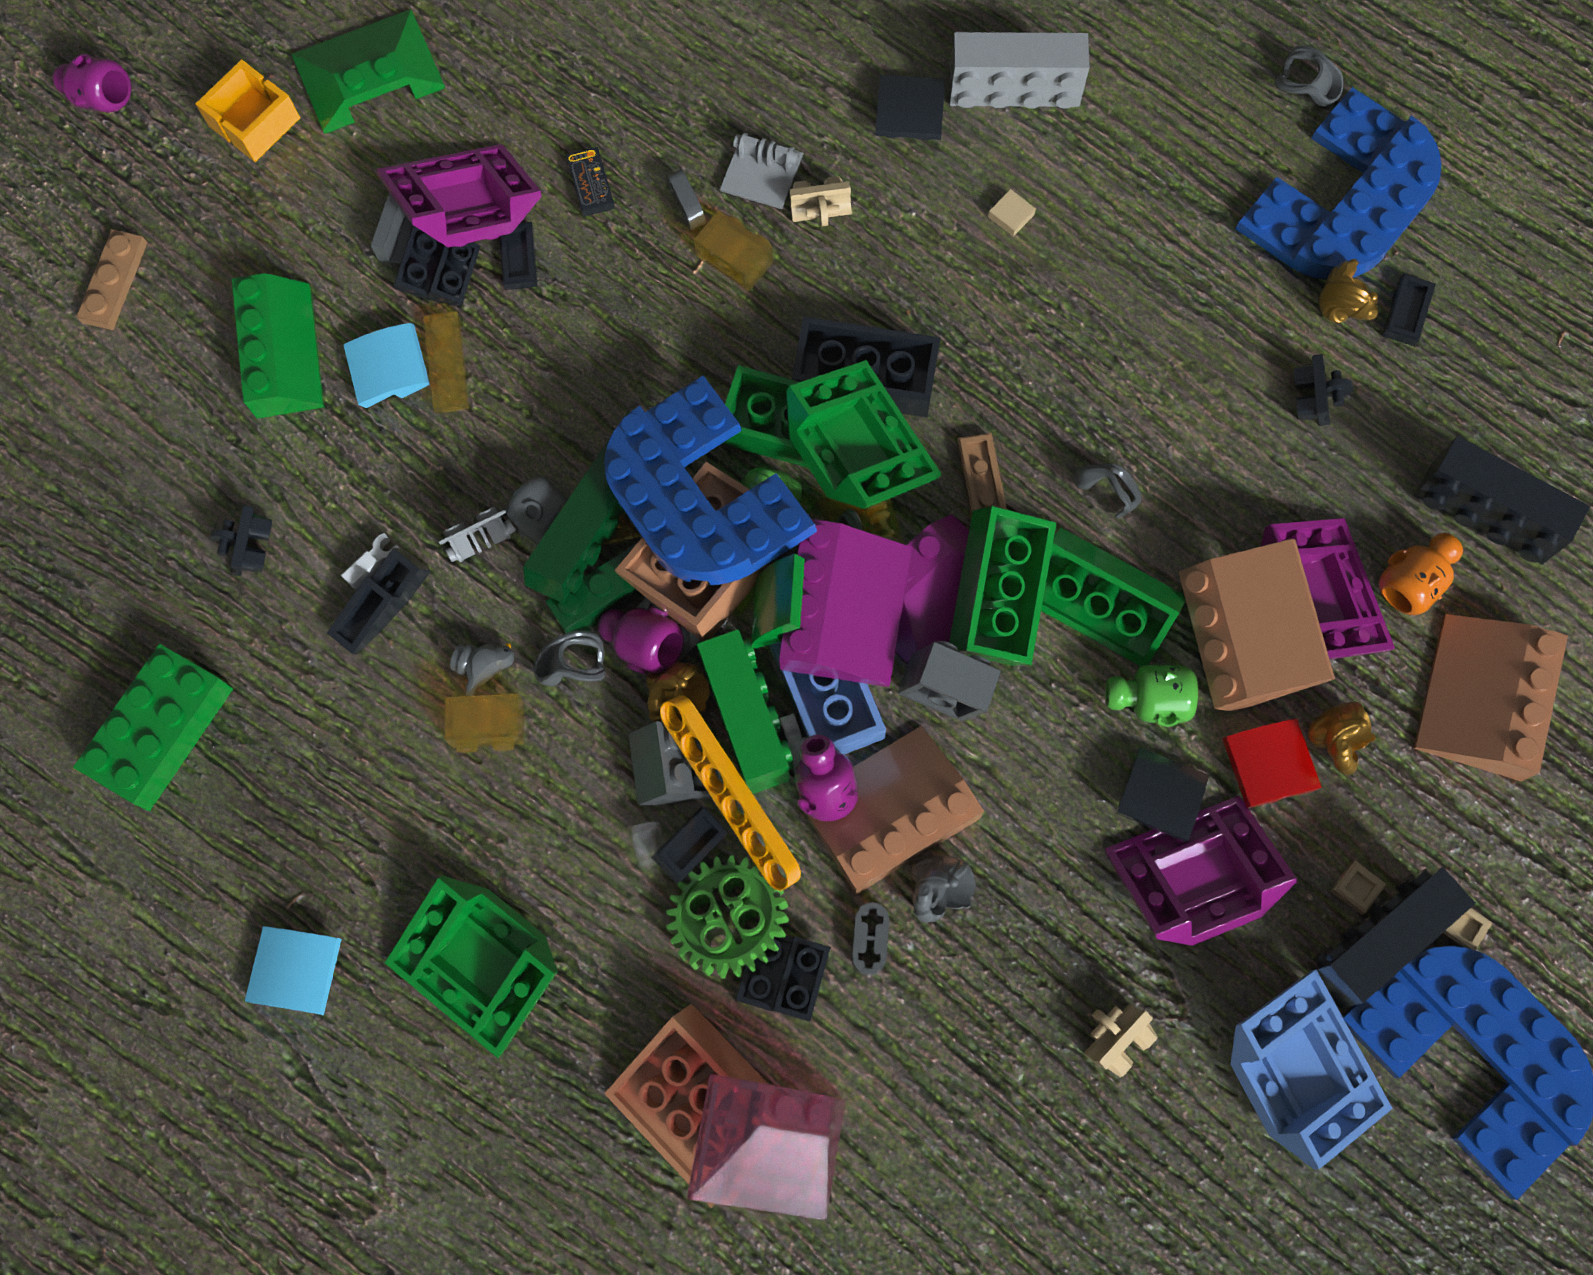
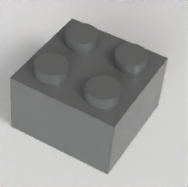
M937 641V643L933 642L911 654L897 694L959 721H965L988 711L1001 670L990 666L991 662L986 658L976 655L968 657L957 652L958 648L955 645L945 641Z

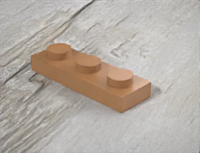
M111 229L76 316L81 323L114 330L148 244L143 236Z

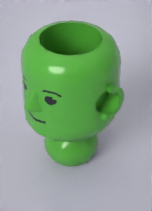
M1143 665L1136 671L1134 680H1126L1121 676H1113L1107 679L1105 703L1111 710H1122L1126 706L1133 707L1134 713L1139 720L1171 727L1178 723H1185L1194 717L1198 704L1197 678L1195 673L1186 666Z

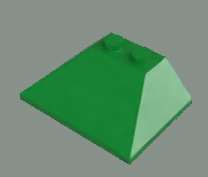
M411 9L292 53L324 134L355 123L349 107L406 85L410 86L415 99L445 89L443 80Z
M867 360L790 385L787 388L789 438L827 498L865 509L939 479L942 476Z
M441 876L436 880L385 961L386 965L497 1059L503 1054L558 972L547 938L542 932L491 890L445 876Z

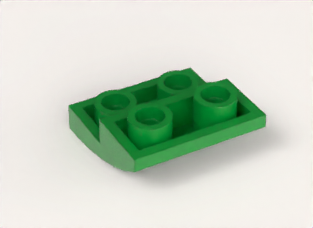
M797 554L789 555L772 563L756 578L751 647L755 649L781 642L783 633L800 628L805 559Z

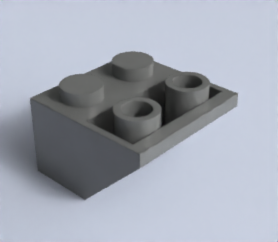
M656 721L628 733L638 805H672L712 798L663 722ZM707 724L708 727H709V729H710L711 732H712V726L709 725V724ZM695 738L698 749L703 753L700 742ZM715 769L716 775L720 780L719 772L717 769Z

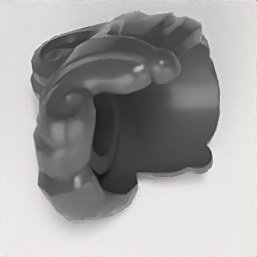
M948 855L924 858L915 862L911 870L912 879L916 884L913 897V912L921 923L938 921L944 916L946 907L951 909H961L963 907L969 909L972 906L970 899L974 895L976 884L968 862Z

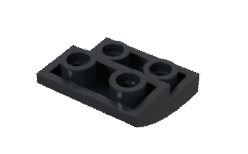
M880 75L875 136L918 138L924 141L931 139L941 140L945 79Z
M413 226L392 288L427 300L461 307L481 245L470 242L461 247H447Z
M1139 747L1115 814L1187 842L1202 803L1209 775Z
M796 936L774 937L773 941L778 946V951L767 948L764 952L768 962L765 963L756 958L754 960V972L747 965L745 966L736 1001L810 1022L831 947Z

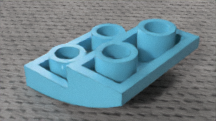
M412 323L381 329L343 344L357 402L362 407L368 408L392 395L404 398L430 385L415 325Z
M263 926L244 1002L324 1015L341 939Z

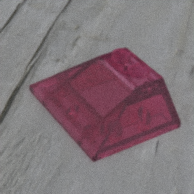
M710 1074L687 1199L826 1220L846 1100Z

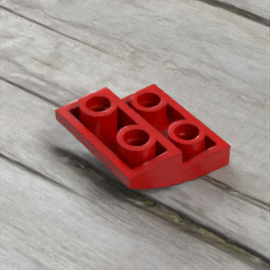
M1297 718L1253 728L1222 738L1246 808L1277 802L1283 798L1314 792L1322 788Z

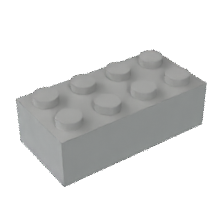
M954 32L950 64V106H960L963 108H971L973 106H993L995 108L1025 106L1027 108L1059 107L1063 109L1080 107L1089 72L1088 33Z

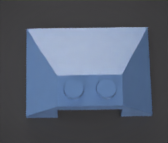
M1316 969L1305 974L1236 1025L1230 1063L1268 1135L1311 1168H1322L1393 1109Z

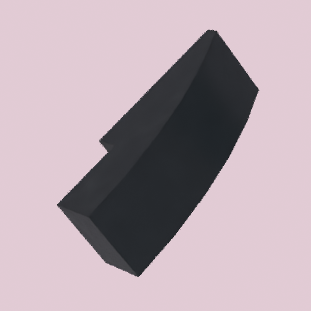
M393 548L375 575L365 577L327 634L351 654L356 655L398 614L432 570L407 550Z

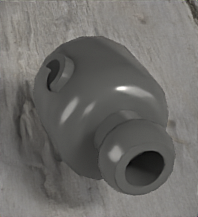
M534 476L522 484L511 496L506 505V514L518 527L521 537L528 536L538 545L569 498L545 477Z

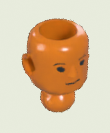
M1439 533L1431 538L1429 547L1415 545L1394 553L1388 559L1389 566L1382 573L1378 583L1383 598L1393 608L1403 614L1415 616L1428 611L1438 599L1443 598L1442 595L1454 580V571L1450 564L1456 563L1463 554L1461 542L1449 533Z

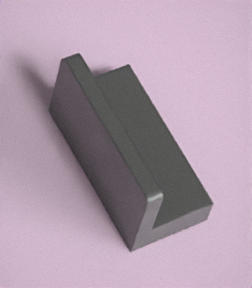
M390 192L371 247L379 262L400 266L411 229L414 225H412Z

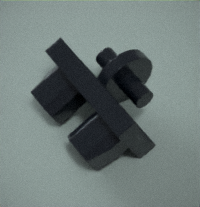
M1323 354L1312 355V364L1293 368L1296 390L1315 387V395L1296 398L1298 419H1318L1319 426L1330 425L1328 397L1333 398L1334 406L1343 405L1344 396L1353 392V382L1349 379H1343L1340 370L1332 371L1331 380L1326 382Z
M243 505L238 533L233 532L235 522L231 520H224L222 529L210 531L209 539L219 544L218 555L228 556L229 547L235 546L230 575L241 577L242 570L263 572L266 551L248 548L247 545L249 537L269 541L273 520L255 515L254 507Z

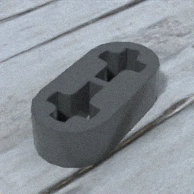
M681 169L666 175L670 192L688 229L693 230L705 225L706 220L703 210L684 171Z
M875 902L862 905L855 917L852 961L855 969L860 974L866 976H873L879 973L885 966L887 958L889 915L881 904ZM869 910L876 911V916L883 919V924L876 925L874 936H867L868 924L861 922V917L868 916ZM867 942H874L873 953L876 956H880V962H874L871 969L865 968V962L858 960L859 954H865Z

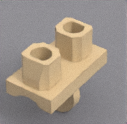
M840 176L828 177L824 181V185L811 186V183L806 180L798 181L793 184V189H789L793 222L820 219L821 227L828 226V217L852 214L849 181L843 182Z
M1128 1004L1123 1011L1115 1006L1108 1015L1097 1009L1092 1014V1017L1098 1025L1090 1033L1095 1041L1083 1054L1091 1062L1106 1070L1108 1069L1119 1077H1123L1132 1067L1133 1063L1123 1051L1132 1042L1137 1048L1144 1051L1158 1039V1036L1149 1024L1153 1018L1147 1011L1143 1009L1140 1011L1132 1004Z

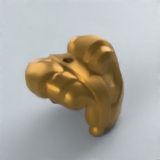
M1357 259L1346 260L1334 267L1329 273L1325 286L1320 293V310L1324 317L1333 323H1342L1348 317L1358 320H1373L1378 315L1377 293L1370 291L1361 279L1353 277L1357 269L1356 266L1359 264Z
M678 661L670 665L662 673H648L646 678L647 687L649 688L647 705L650 713L649 718L652 722H662L660 716L661 705L679 695L689 698L698 712L707 711L708 706L706 702L710 696V687L699 666ZM675 707V712L678 718L682 721V716L679 710Z
M1359 702L1341 703L1337 706H1332L1317 717L1308 729V737L1312 744L1317 748H1326L1333 759L1336 769L1345 775H1351L1357 770L1359 761L1355 751L1365 748L1376 739L1375 735L1371 733L1372 728L1368 714Z

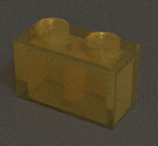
M720 211L713 216L694 239L696 256L748 292L773 264V251L770 242L763 235L753 234L747 230L736 217H728Z
M519 694L445 697V741L452 748H456L457 752L462 753L476 752L478 747L492 746V749L496 751H509L514 749V745H523L524 701Z

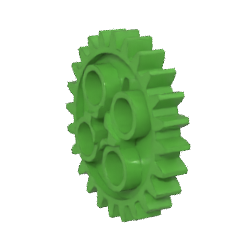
M730 855L727 865H723L719 857H715L714 867L710 869L704 862H701V874L697 875L690 871L688 875L691 882L689 884L683 882L677 884L683 892L682 895L670 896L672 902L677 906V908L666 911L670 919L674 920V922L666 926L667 930L675 935L670 941L675 948H680L678 954L684 961L690 958L689 965L694 970H697L702 965V971L706 976H710L715 967L722 979H725L728 968H731L737 977L741 976V966L747 965L754 972V960L756 958L765 963L768 962L764 952L767 948L778 951L779 948L773 941L774 937L786 936L784 930L778 926V924L789 922L786 913L781 912V910L789 907L786 899L780 897L784 891L772 888L755 865L752 868V863L747 857L742 860L740 865H738L733 855ZM737 886H744L742 894L734 898L729 897L732 889ZM716 888L719 889L723 902L730 910V917L743 940L739 945L736 944L734 935L725 922L724 913L714 897L713 890ZM711 903L709 910L705 914L696 915L699 906ZM750 918H760L755 928L750 930L744 929L746 922ZM726 935L723 944L718 947H710L712 940L716 936Z

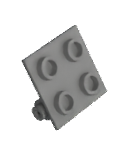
M748 133L737 134L733 144L736 150L720 191L783 209L790 191L789 189L802 160L803 152L796 151L795 147L792 146L786 148L776 145L775 141L769 143L765 138L759 140L749 137Z
M494 506L476 515L478 522L467 528L464 522H461L444 530L443 533L446 538L440 540L439 544L441 545L449 541L451 547L446 549V552L451 562L456 560L462 562L464 559L475 554L467 535H470L476 549L480 553L482 550L473 532L479 530L488 548H491L492 546L483 527H486L494 544L511 538L509 534L516 531L510 519L502 521L500 516L506 513L505 509L498 512Z

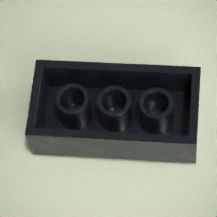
M803 317L792 380L802 382L867 360L902 414L928 418L941 337Z
M1456 436L1432 462L1414 494L1427 507L1433 510H1441L1452 516L1458 524L1474 528L1487 535V538L1493 543L1505 545L1518 552L1523 559L1539 563L1540 565L1544 564L1573 541L1591 507L1459 436Z
M1444 867L1431 872L1425 868L1416 875L1411 874L1395 887L1399 893L1394 894L1389 899L1386 897L1381 899L1369 909L1368 912L1372 917H1368L1361 923L1359 921L1355 922L1341 934V937L1344 939L1343 942H1339L1334 947L1330 945L1315 956L1313 960L1317 965L1311 970H1317L1334 1003L1339 1008L1364 1003L1476 904Z

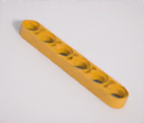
M683 695L664 702L660 707V716L663 724L767 883L779 891L785 890L800 879L801 874L798 862L694 704ZM675 707L679 710L682 716V721L678 718L675 712ZM695 738L700 742L703 753L698 749ZM715 769L721 774L723 783L718 779ZM736 800L742 806L744 810V815L739 811L736 805ZM756 832L763 838L765 847L759 842ZM777 864L784 870L786 879L780 874Z

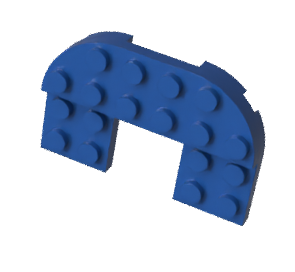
M1352 87L1316 129L1311 138L1363 173L1335 209L1330 213L1288 183L1276 177L1238 222L1236 227L1237 231L1291 268L1307 276L1327 280L1331 270L1346 260L1349 261L1354 258L1359 262L1353 277L1364 274L1379 264L1419 212L1423 210L1435 192L1441 176L1440 152L1427 127L1412 115L1405 122Z
M704 375L648 411L644 412L641 406H638L625 416L609 440L604 466L607 482L615 498L661 566L672 575L687 582L693 579L708 581L710 585H720L737 581L754 573L816 533L817 529L777 473L719 510L715 511L684 467L738 434L742 429L739 422Z
M1443 946L1424 950L1362 1004L1353 1005L1342 1016L1352 1035L1394 1078H1400L1453 1026L1507 1081L1452 1139L1511 1200H1518L1569 1145L1576 1146L1590 1126L1593 1118V1072L1584 1050L1574 1036L1503 965L1481 952L1456 946Z

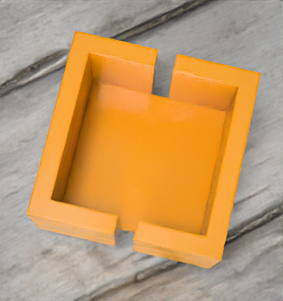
M242 59L195 103L208 126L229 143L232 142L238 150L254 162L300 119L289 95L268 79L265 81L262 74Z

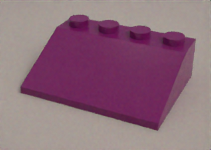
M811 519L816 526L817 532L800 542L798 556L805 559L800 628L783 633L779 656L780 670L890 687L912 547L841 523Z

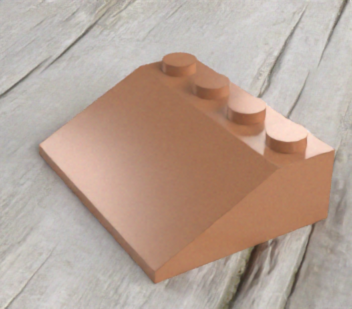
M705 462L692 478L715 511L750 490L708 462ZM641 538L615 571L663 612H666L680 626L700 640L706 641L716 634L756 585L758 575L766 567L774 563L776 559L747 577L734 582L720 585H710L708 581L693 579L687 582L672 575L661 566L649 546Z
M1295 539L1209 559L1178 571L1214 709L1235 712L1335 679Z
M1445 614L1441 624L1413 749L1521 782L1540 773L1568 635L1530 624Z
M920 726L853 767L858 785V801L854 809L847 816L828 822L816 820L808 814L806 816L850 888L857 895L978 821L984 810L962 776L925 729Z
M690 1004L674 1015L604 1093L710 1208L720 1200L799 1117L792 1107L693 1004Z

